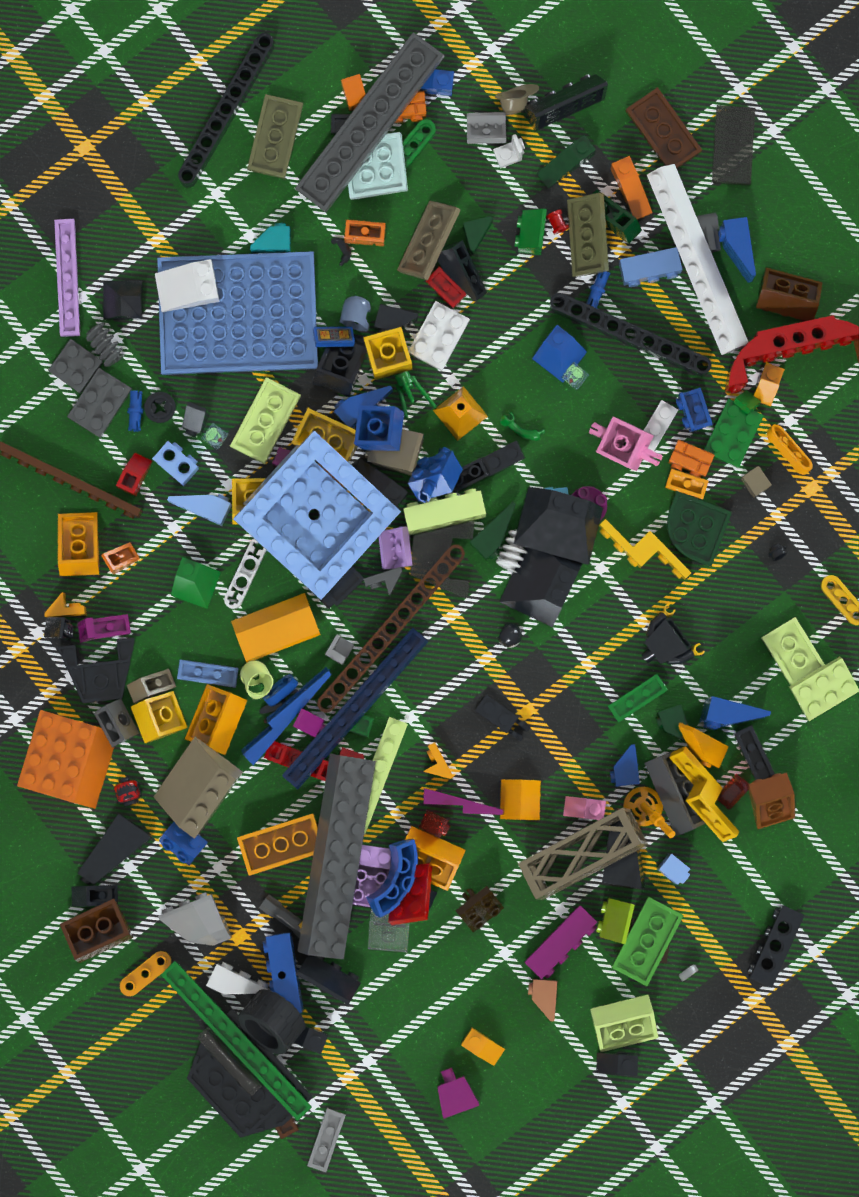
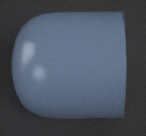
M359 296L348 297L343 304L340 322L346 327H352L354 330L369 331L370 325L366 320L367 312L371 311L369 301Z

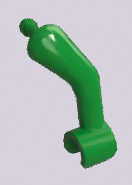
M511 412L500 418L502 426L510 427L522 438L538 441L540 435L545 433L544 429L539 432L537 430L522 429L514 422L515 417Z

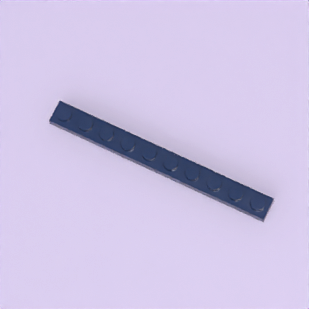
M412 628L284 772L282 777L298 790L423 649L428 640Z

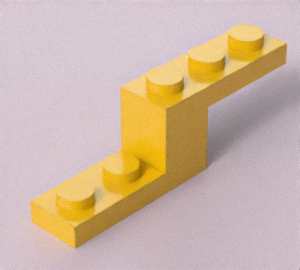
M606 519L599 525L601 528L600 533L606 539L610 537L615 542L613 546L620 553L624 551L628 556L627 560L632 566L641 568L657 552L659 560L665 565L668 563L673 568L672 573L678 579L682 577L685 580L691 574L681 561L651 531L633 547Z
M686 746L671 752L669 758L693 784L686 802L722 842L737 837L739 830L715 805L723 789L722 786Z

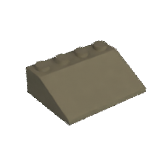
M194 737L154 795V798L177 826L195 839L202 832L243 772L200 739Z

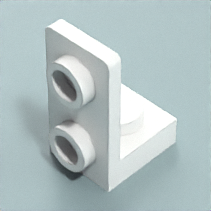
M516 134L512 135L511 143L493 149L500 169L522 161L523 149L525 147L522 139H518Z

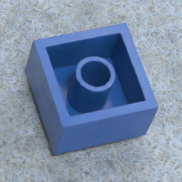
M359 406L354 444L362 450L400 451L404 412L395 406Z

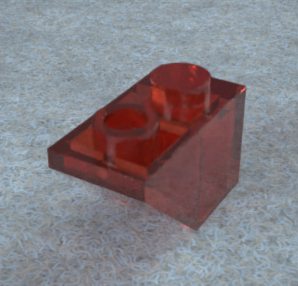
M427 810L418 828L440 838L441 835L446 836L450 825L447 824L449 820Z

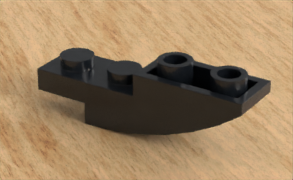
M514 441L483 458L463 466L453 493L473 486L526 459L518 441Z

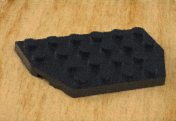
M231 1009L226 1015L309 1102L313 1096L274 1053L262 1048L244 1032L240 1026L237 1012ZM212 1029L203 1035L187 1079L240 1138L283 1126L293 1117Z

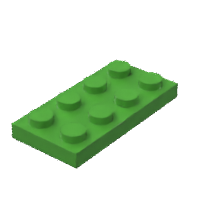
M647 897L627 936L626 944H623L611 968L648 986L684 915Z

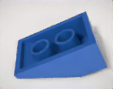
M747 217L724 220L718 231L719 242H722V246L746 281L750 283L756 276Z

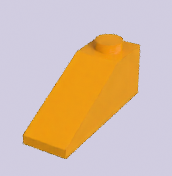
M679 723L678 727L691 753L701 760L700 763L703 766L711 768L712 765L719 768L729 746L691 726Z

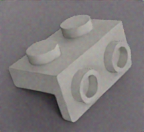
M467 113V144L506 143V113Z

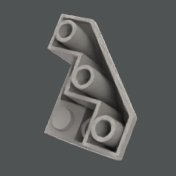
M206 892L195 896L196 901L191 903L189 899L178 903L179 908L173 909L171 906L161 910L162 914L158 916L160 921L190 943L213 946L232 938L225 917L220 916L213 895L207 896Z

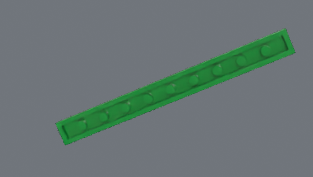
M174 961L161 974L169 985L297 1121L312 1108L311 1104L177 961Z

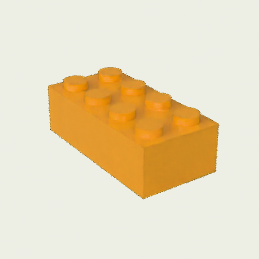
M306 815L237 837L248 875L250 876L313 856L318 830L315 815Z

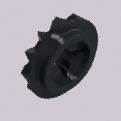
M155 392L147 398L144 409L147 417L153 422L166 423L173 418L176 405L174 399L169 394ZM154 402L159 405L165 402L164 409L166 413L162 411L156 413L157 407Z

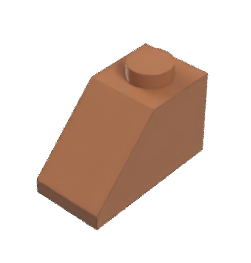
M533 979V983L528 985V995H532L531 999L550 1021L554 1022L557 980Z

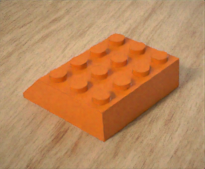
M40 710L17 786L96 809L114 747L112 748L102 728Z

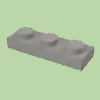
M329 1108L326 1109L307 1166L323 1172L327 1171L346 1114Z

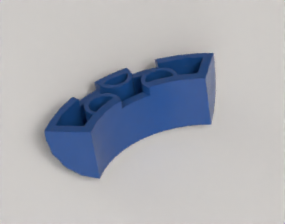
M414 839L402 840L389 845L391 865L388 876L378 890L366 897L372 911L379 918L387 915L399 906L414 883L416 865L418 864V854Z

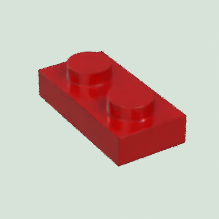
M440 267L426 280V283L453 309L467 296Z

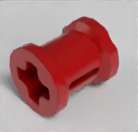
M561 209L546 216V220L550 221L553 228V235L564 232L569 228V225L565 223L561 215Z

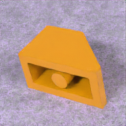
M471 1027L461 1043V1046L493 1066L505 1050L473 1027Z

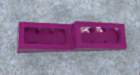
M424 788L423 804L463 806L464 814L504 815V810Z

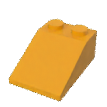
M97 512L58 514V568L60 576L99 575Z

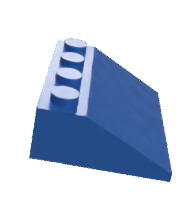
M712 696L704 702L699 723L704 724L703 728L715 730L724 726L770 716L771 711Z

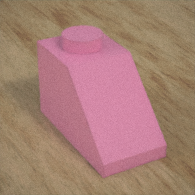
M566 796L563 816L600 820L605 815L606 801Z

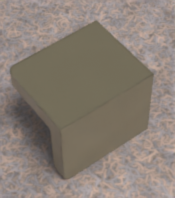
M759 466L741 477L742 482L753 498L772 486Z

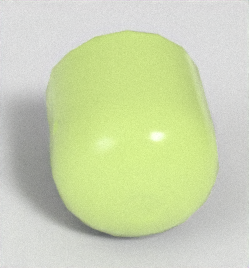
M253 660L242 667L240 678L245 684L248 695L253 699H260L266 696L272 689L273 678L265 664ZM260 683L264 685L262 692L253 693L249 690V686Z

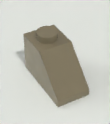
M169 669L139 678L127 685L134 703L149 699L176 687Z

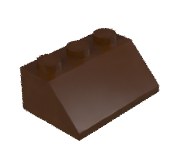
M766 268L756 308L775 312L782 316L794 317L801 321L814 320L820 303L823 282Z
M115 899L60 924L73 957L79 963L134 938Z

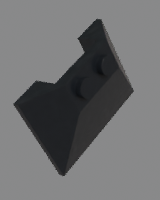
M528 487L513 544L589 565L603 508L589 500L558 491Z
M525 547L524 549L527 551V554L522 553L521 557L524 560L518 561L521 567L515 568L517 573L513 572L499 603L553 627L582 563Z

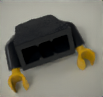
M666 604L663 612L655 616L648 626L646 632L647 639L644 642L649 649L642 653V657L647 663L656 658L661 664L664 662L668 665L683 664L694 658V655L699 656L705 652L698 653L696 647L701 644L698 643L691 646L671 619L675 609L672 613H668L666 608L670 604Z

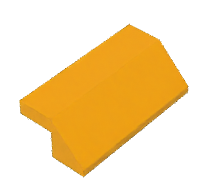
M305 593L231 621L246 663L320 635Z

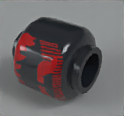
M130 776L119 779V784L114 786L117 802L123 804L124 807L139 803L138 799L142 797V792L138 780H130Z

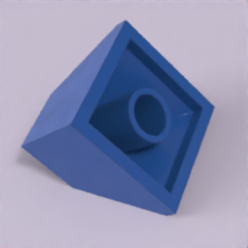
M556 325L532 359L563 383L566 380V372L570 368L576 367L587 351L570 334Z

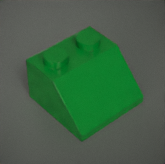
M547 209L523 210L522 216H518L517 228L521 229L520 235H516L514 246L518 247V253L541 255Z

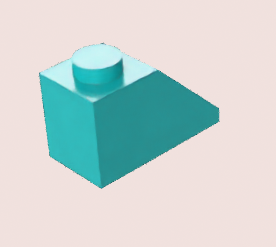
M276 223L274 226H270L250 245L251 253L291 252L290 226H286L284 223Z

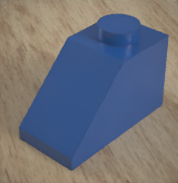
M635 744L627 748L613 766V771H610L611 783H615V787L640 784Z

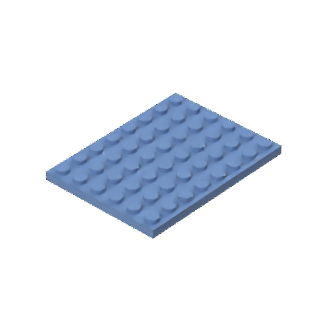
M314 252L157 258L158 273L189 263L211 259L220 301L162 312L159 300L162 375L317 369L318 351L317 347H315L313 328L317 327Z

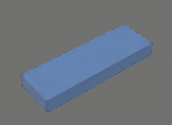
M180 660L177 679L236 688L239 668Z

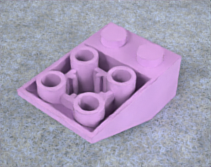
M362 844L353 898L354 905L370 907L366 897L381 887L390 870L391 852L389 848Z

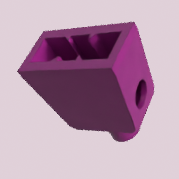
M452 1067L441 1071L444 1083L438 1084L437 1087L443 1119L479 1106V1102L464 1075L456 1078Z

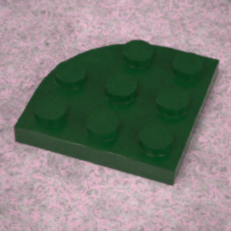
M676 491L667 517L669 538L673 546L683 556L711 568L732 512Z

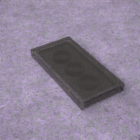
M716 105L711 183L751 185L755 108Z

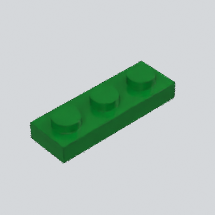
M656 674L607 707L619 723L668 689L658 674Z

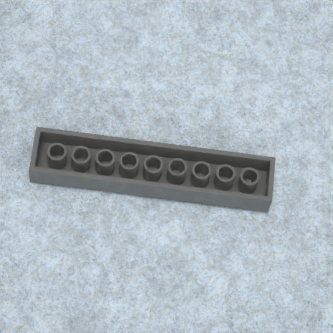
M330 754L298 946V952L344 959L376 761Z

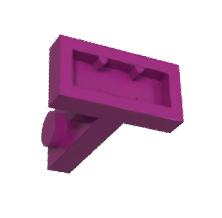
M128 614L97 619L86 618L77 623L80 643L94 639L131 634Z

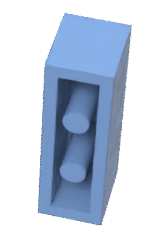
M677 247L619 260L623 285H629V287L638 286L643 281L654 283L662 277L673 279L682 272Z

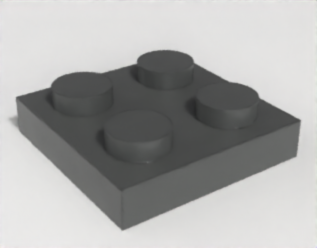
M70 339L48 371L81 394L103 361Z

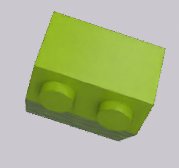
M610 898L607 899V902L603 901L601 913H604L602 921H598L596 930L599 933V937L626 944L635 905Z

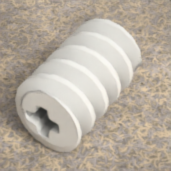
M515 529L516 531H509V535L512 538L505 539L509 545L502 546L506 552L499 553L502 559H497L496 563L502 568L517 573L514 567H521L517 560H524L520 553L527 554V551L523 546L513 544L517 529Z

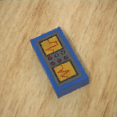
M352 327L313 328L315 347H352L355 344Z

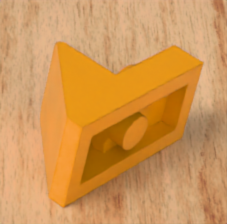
M767 362L765 363L754 396L762 404L771 407L785 369Z
M64 592L58 596L45 612L46 618L87 615L86 607L81 606V603H70L69 607H66V595Z
M435 742L428 746L429 750L426 752L432 762L436 761L437 764L423 772L447 779L454 778Z

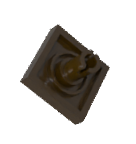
M487 886L477 894L474 893L473 889H467L466 891L470 894V897L464 892L462 897L466 903L455 910L473 933L482 928L487 921L497 916L504 909Z

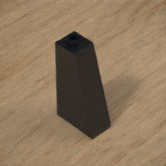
M620 820L610 825L616 827H623ZM609 831L606 853H609L621 832ZM629 839L628 843L626 844V846L629 845L630 843H632L630 839ZM640 849L605 867L602 883L645 889Z
M118 814L79 870L80 880L88 885L91 883L97 884L151 840L153 836L123 815Z

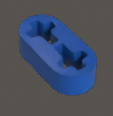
M291 674L284 676L263 697L264 701L269 706L278 704L298 686L297 680Z

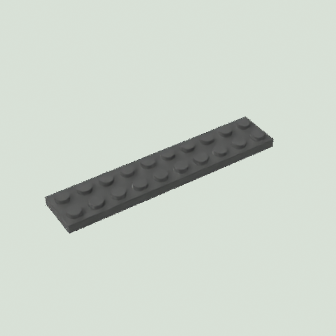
M413 32L295 189L327 213L443 60L444 54Z

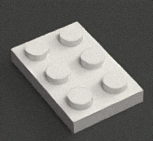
M435 301L408 350L409 354L443 371L470 319Z

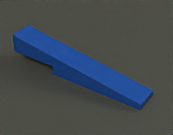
M327 667L266 718L269 726L241 749L243 755L253 766L331 676Z

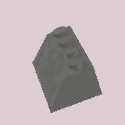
M669 752L646 762L645 765L675 835L678 836L706 823L686 802L693 784L669 758L671 754Z

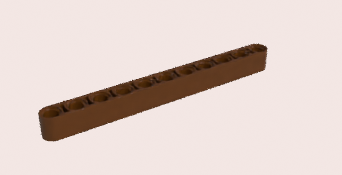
M452 545L321 695L317 703L320 711L327 713L337 706L463 560L465 552L461 546ZM453 548L461 550L462 555L459 559H453L450 556V551ZM440 563L448 565L449 571L446 574H440L437 571ZM427 578L435 580L436 586L433 589L425 587L424 582ZM414 593L422 595L423 601L420 604L412 602L411 597ZM407 608L410 612L409 618L401 619L398 614L399 610ZM394 623L397 626L396 633H387L386 625ZM381 638L384 641L383 648H374L373 640ZM362 653H368L371 656L370 663L363 664L360 661ZM349 668H355L358 671L357 678L350 679L347 676ZM336 683H342L345 686L344 693L338 694L334 691ZM323 698H329L332 701L331 708L325 709L322 707L321 701Z

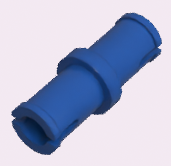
M602 272L597 274L594 284L590 287L591 292L586 304L597 308L602 294L606 291L604 288L611 273Z
M130 391V408L127 409V413H129V431H141V414H143V409L141 408L142 391Z

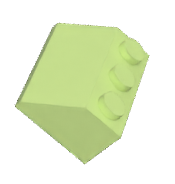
M649 995L590 1009L600 1052L658 1038Z

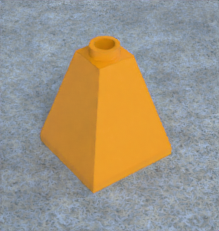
M464 386L433 410L457 441L488 417Z

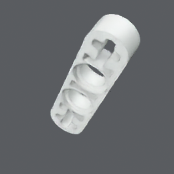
M255 539L251 540L225 595V604L230 609H237L242 605L267 551L265 548L258 550L256 555L260 556L259 560L254 556L248 555L249 552L254 554L255 547L253 544H258ZM248 559H253L256 563L255 568L252 570H247L244 566L245 561ZM239 577L247 579V585L244 588L236 585V580ZM234 587L238 591H242L243 594L240 595L238 593L236 599L239 602L234 603L232 606L228 598L234 596L235 591H232Z

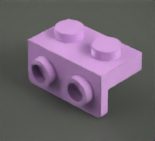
M407 527L384 530L379 535L382 569L413 566Z

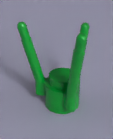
M406 371L395 377L397 382L395 386L399 393L405 418H408L403 392L407 393L410 401L413 403L414 398L410 391L414 387L413 384L433 408H437L431 397L418 383L415 375L411 376L409 371Z

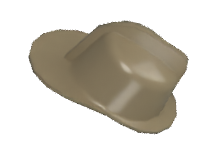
M535 84L521 85L506 92L497 93L495 98L500 99L501 107L506 115L517 114L525 109L528 96L536 93L539 90V86Z

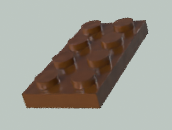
M658 87L625 110L664 166L675 164L676 169H678L702 152L701 147Z

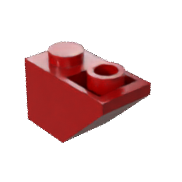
M134 453L125 466L116 486L131 495L137 496L153 461Z

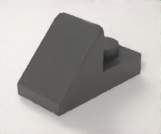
M399 567L364 578L366 588L370 587L373 590L382 587L381 583L385 582L389 596H391L402 574V568Z

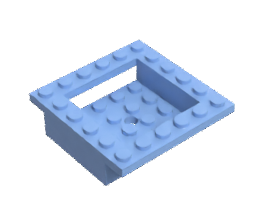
M312 431L302 444L296 445L243 503L245 506L233 520L322 600L401 511L319 434ZM314 460H316L320 465H322L334 478H336L349 492H351V493H352L364 506H366L371 512H369L366 508H364L351 494H349L336 480H334V479H333L322 467H320ZM311 509H316L319 512V517L316 520H311L308 516Z

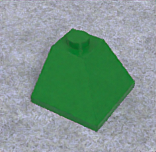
M182 557L175 576L171 596L208 609L221 572Z

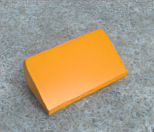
M671 468L665 488L703 500L709 480Z

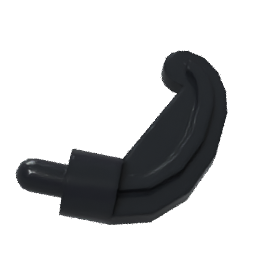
M333 238L331 243H337L343 253L339 264L343 266L351 257V249L342 239Z

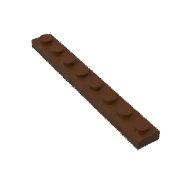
M0 441L1 456L7 459L14 457L18 459V464L26 468L30 465L36 468L35 472L42 476L49 474L53 476V481L61 485L64 482L70 484V489L80 494L84 491L89 494L88 498L96 502L101 499L107 502L105 506L115 511L119 508L124 511L123 515L134 519L135 516L140 518L143 512L140 508Z

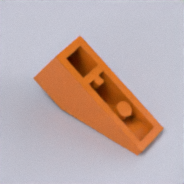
M630 156L612 163L610 169L630 213L637 220L652 214L645 191Z

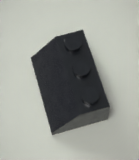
M308 955L296 975L349 1005L361 984L358 981L360 977L350 971L346 974L341 971L342 966L332 961L329 964L324 961L325 957Z

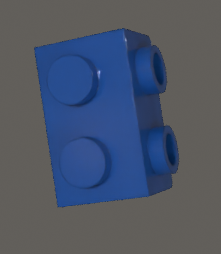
M701 388L678 394L676 403L678 409L683 411L684 417L682 422L685 429L688 428L691 433L713 425Z
M175 822L169 826L159 840L166 850L174 853L182 863H186L189 866L208 843L200 835L194 839L179 828Z

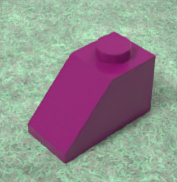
M301 709L293 727L316 737L326 725L323 724L324 719Z

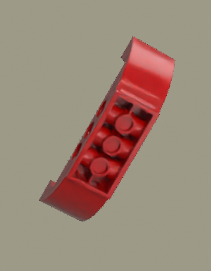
M834 315L758 331L753 339L740 351L730 367L726 378L725 392L730 391L731 394L742 392V389L748 383L745 367L756 365L758 361L763 360L764 363L772 362L779 356L786 359L793 357L798 352H802V355L809 354L816 348L827 350L839 343L840 346L852 344L851 341H854L859 363V326L848 321L835 319ZM812 333L817 334L819 339L814 338ZM793 337L798 338L800 343H796ZM773 342H778L781 347H776Z

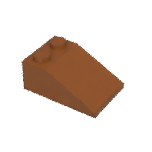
M777 773L770 778L764 780L757 779L748 784L757 829L795 818V795L787 773Z

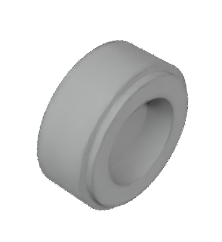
M693 964L680 973L679 977L683 982L699 970Z

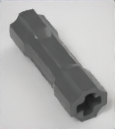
M269 894L259 908L270 917L276 918L290 928L300 938L301 929L298 924L302 919L286 909L280 901Z

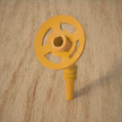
M637 787L627 794L623 808L632 809L633 813L639 817V820H636L639 826L654 824L669 838L675 836V832L661 815L663 805L655 790L649 787ZM641 792V797L637 798L634 803L629 802L633 795ZM648 793L656 798L658 804H655L654 800L648 796ZM646 798L651 801L652 805L646 801ZM635 808H638L641 815L636 812Z

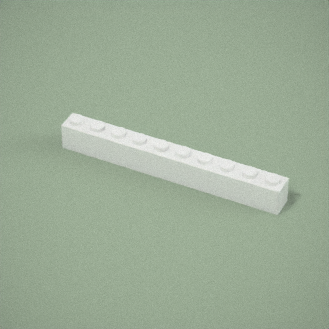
M672 164L660 167L647 174V177L720 353L724 355L737 351L746 346L748 339L676 166Z

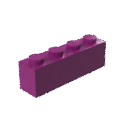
M579 905L524 963L541 979L543 977L548 979L555 971L553 967L558 962L562 964L569 957L567 953L572 948L576 950L583 943L581 938L585 934L589 936L595 931L597 921Z

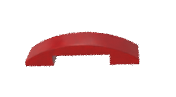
M274 741L266 750L264 758L289 768L302 751ZM323 760L310 776L326 781L329 761Z

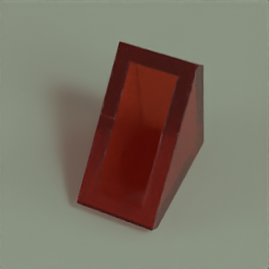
M737 773L733 774L722 787L723 789L717 800L730 810L749 790V783Z

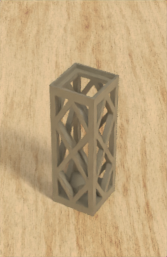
M621 808L519 862L518 865L535 899L545 900L647 846L648 843L631 810ZM619 820L623 827L610 826ZM603 831L621 832L609 853L591 852ZM595 834V836H594L593 840L591 841L590 845L588 846L587 850L584 852V850L586 849V847H587V845L589 844L590 840L592 839L593 835ZM629 839H630L632 843H630L629 845L626 846V844L628 843V841H629ZM584 840L583 844L581 845L578 851L565 850L570 846ZM558 855L575 856L562 878L546 876ZM588 857L602 858L581 869ZM550 858L549 862L547 863L546 867L544 868L543 872H542L541 875H540L541 870L543 869V867H544V865L546 864L547 860ZM579 861V863H578L577 867L575 868L574 872L572 873V875H570L571 872L573 871L574 867L576 866L577 862ZM544 881H556L557 883L546 887Z

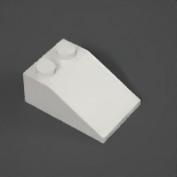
M211 259L155 273L162 312L220 302Z

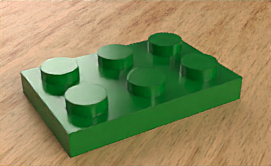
M728 399L704 450L714 454V458L739 469L764 415L754 410L747 414L735 405L733 400Z

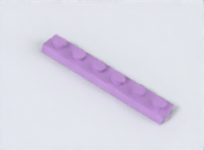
M54 220L60 336H80L75 220Z

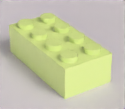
M476 488L469 489L457 496V493L445 495V499L438 500L435 497L430 498V501H426L424 504L419 505L418 502L407 504V508H403L409 535L486 518L481 491H476Z

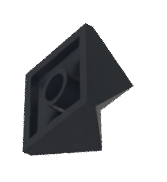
M103 281V320H143V281Z

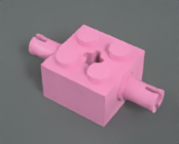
M612 417L608 428L594 422L591 427L598 431L591 428L589 430L591 435L602 439L596 451L597 453L629 469L637 471L643 459L655 466H658L660 462L655 460L654 457L662 460V454L648 449L654 435L621 419Z

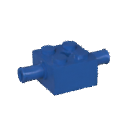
M443 447L439 449L438 454L435 456L423 457L418 460L408 484L418 501L426 503V501H430V498L453 492L463 469L454 453L448 448Z

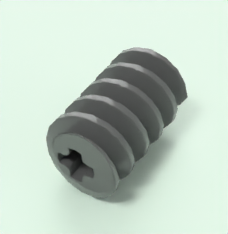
M102 322L86 333V340L92 341L91 347L96 348L95 353L101 354L100 360H105L104 366L109 367L117 363L125 355H120L123 350L122 347L115 348L119 342H111L114 335L107 336L110 330L109 328L103 330L105 322Z

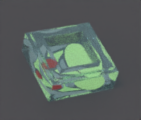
M573 362L561 378L575 390H578L589 374Z
M212 423L201 439L218 450L229 434Z

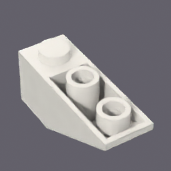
M225 962L216 964L206 985L224 995L256 994L261 989L270 990L268 983L259 979L255 982L250 979L251 975L243 971L237 973L232 970L233 966Z

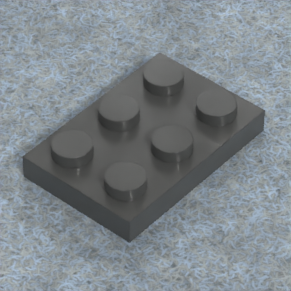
M98 368L67 417L97 437L102 438L129 396L132 388Z

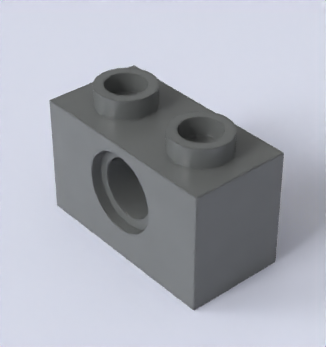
M121 699L109 703L94 712L112 748L139 734Z

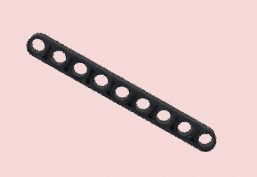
M261 33L257 36L180 168L178 178L184 187L191 188L197 183L273 52L274 42L270 34ZM267 40L270 42V45L268 47H261L260 43ZM253 57L261 59L257 64H252L250 61ZM245 73L251 75L247 81L241 79V76ZM234 90L241 91L239 97H232L231 93ZM224 107L232 109L228 114H223L221 111ZM215 123L222 125L218 131L212 130V126ZM205 140L212 141V145L207 148L203 147L202 143ZM195 157L203 158L200 164L192 162ZM186 173L193 175L189 181H184L183 176Z
M555 293L550 299V309L554 313L694 375L705 376L711 369V361L706 356L563 293ZM561 299L564 305L558 308L554 306L553 301ZM573 307H579L582 310V313L580 315H574L572 314L571 309ZM591 315H597L600 321L598 323H592L590 322L589 317ZM615 323L618 329L610 331L607 328V324ZM628 330L633 331L635 338H626L625 332ZM646 338L651 339L653 346L646 347L643 344V340ZM668 346L671 349V354L664 355L661 352V348ZM686 354L689 357V362L682 363L679 360V355ZM704 362L707 365V369L700 371L697 368V363Z

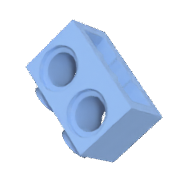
M167 441L152 459L181 485L185 486L199 470L196 465L198 461L191 455L186 457L181 452L183 449L176 442L171 444ZM168 451L175 453L173 460H165V454ZM182 464H188L190 466V469L187 473H181L179 471V468Z
M668 854L657 867L659 872L677 885L679 883L683 884L690 876L688 873L690 868L673 854Z

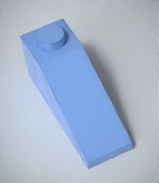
M218 494V496H169L167 499L168 502L220 526H223L232 506L228 502L229 498Z

